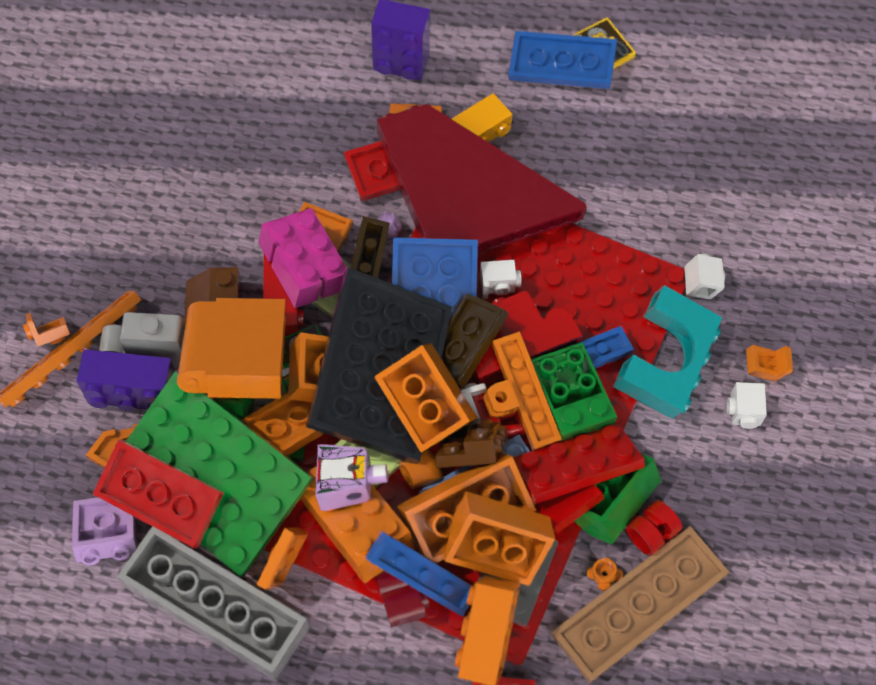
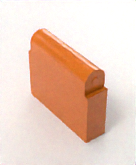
M216 298V302L198 301L192 303L187 311L177 377L178 386L188 393H208V397L281 398L286 328L285 299Z

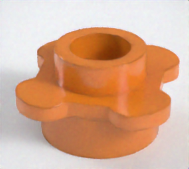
M605 557L597 560L593 567L587 569V577L593 579L598 584L599 590L606 591L610 588L611 584L623 578V572L617 569L616 564L611 559ZM606 572L608 575L603 576L602 573Z

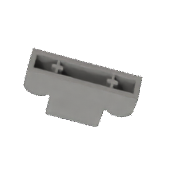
M124 313L122 326L107 325L103 327L99 351L171 358L174 369H179L185 331L183 319L179 315Z

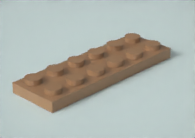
M689 526L655 554L651 555L552 631L551 636L590 684L719 583L730 572Z

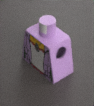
M318 445L316 498L321 511L367 502L370 500L371 484L388 482L387 465H371L365 448Z

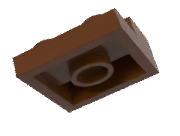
M490 419L479 420L472 424L467 436L464 433H455L444 439L435 456L437 468L497 463L500 453L504 452V443L508 441L506 426H501V422L493 423Z

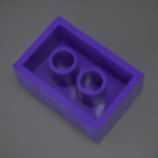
M389 0L378 1L371 22L374 71L384 75L402 76L407 80L416 79L422 81L429 59L431 9Z
M84 349L76 382L87 403L95 408L104 409L107 406H116L128 412L135 411L136 409L148 410L174 374L175 369L171 358Z

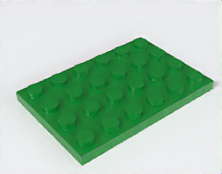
M175 371L126 442L224 492L200 544L240 577L245 576L315 477L215 399L208 397L207 393H188L183 391L177 384L178 372Z

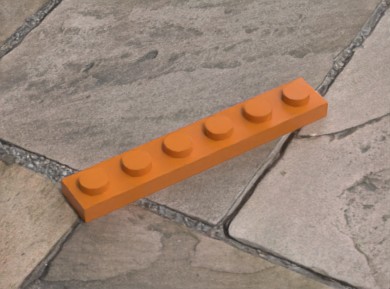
M135 291L124 293L0 391V404L5 408L9 405L14 407L26 397L24 393L31 387L35 389L40 387L49 379L47 375L55 368L59 371L71 362L70 356L77 351L82 353L84 349L92 346L94 343L92 339L99 333L102 334L104 326L116 325L114 322L121 316H124V313L135 312L138 308L136 304L141 301Z

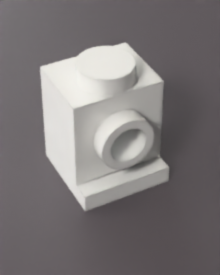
M514 260L481 262L480 282L482 299H488V294L507 295L515 292V287H521L520 270H515Z

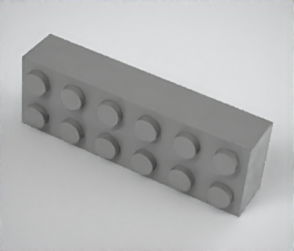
M153 526L117 576L124 588L275 681L309 629L308 621L305 617Z

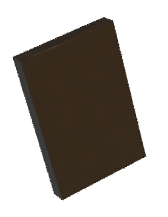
M469 293L465 294L449 321L442 354L443 363L455 382L462 387L466 386L509 315L504 309Z

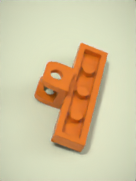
M517 332L493 340L491 344L505 381L489 387L483 397L489 415L493 418H499L517 411L532 451L560 442L562 440L521 333ZM496 398H500L503 403L498 402Z

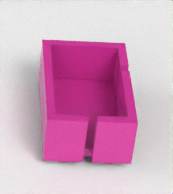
M312 208L262 224L258 244L269 262L272 261L271 267L294 308L317 301L319 292L322 299L339 293L347 267Z

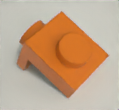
M28 313L25 315L27 323L23 324L24 331L29 340H35L37 347L47 343L51 345L60 343L66 339L67 335H70L64 317L37 327L32 314Z
M752 345L746 349L748 375L777 381L793 372L791 347L784 346L774 351Z

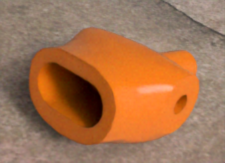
M429 449L422 452L421 460L417 464L403 460L399 462L402 475L413 490L419 487H427L444 478L441 468H437L435 456Z

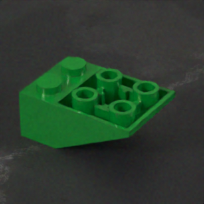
M583 342L531 359L560 433L561 441L615 424L617 415Z

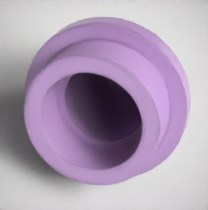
M384 211L378 220L390 223L387 238L391 239L401 233V221L395 213L390 214Z

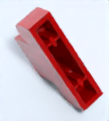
M522 291L508 298L500 297L491 303L509 313L494 340L520 332L530 359L581 342L582 333L567 310L554 308L548 311L543 319L527 291ZM490 344L472 374V378L477 385L485 383V386L504 379L492 344Z

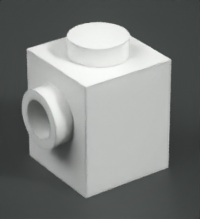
M697 254L684 266L687 296L712 299L725 288V271L723 270L721 258L711 257L708 254Z
M736 382L731 391V398L728 397L727 414L732 415L733 425H740L745 429L761 426L767 416L765 384Z

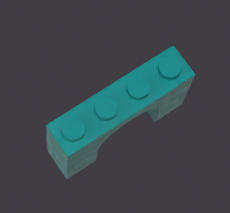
M664 285L653 295L644 318L671 332L678 339L684 353L682 368L677 372L664 371L633 355L623 363L613 387L673 419L680 413L684 414L691 405L692 399L690 394L692 389L694 390L701 381L702 375L699 372L702 366H705L710 359L712 352L709 351V348L720 335L721 329L718 327L722 317Z

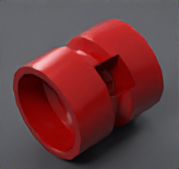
M656 500L644 510V517L637 516L625 528L632 543L647 556L655 554L664 546V540L670 541L683 528L676 513L660 500Z

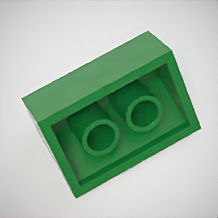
M641 454L644 458V468L594 484L602 492L604 499L574 522L587 534L612 545L661 482L654 458Z

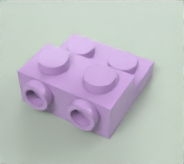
M100 498L73 501L72 550L77 562L94 565L100 559L110 557L122 561L128 559L138 548V530L134 516Z

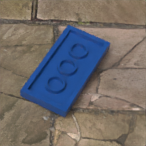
M516 31L508 73L509 80L611 89L617 39Z

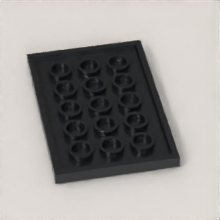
M348 267L344 272L306 427L409 463H419L422 453L378 384L375 376L421 345L432 344L442 359L452 306Z

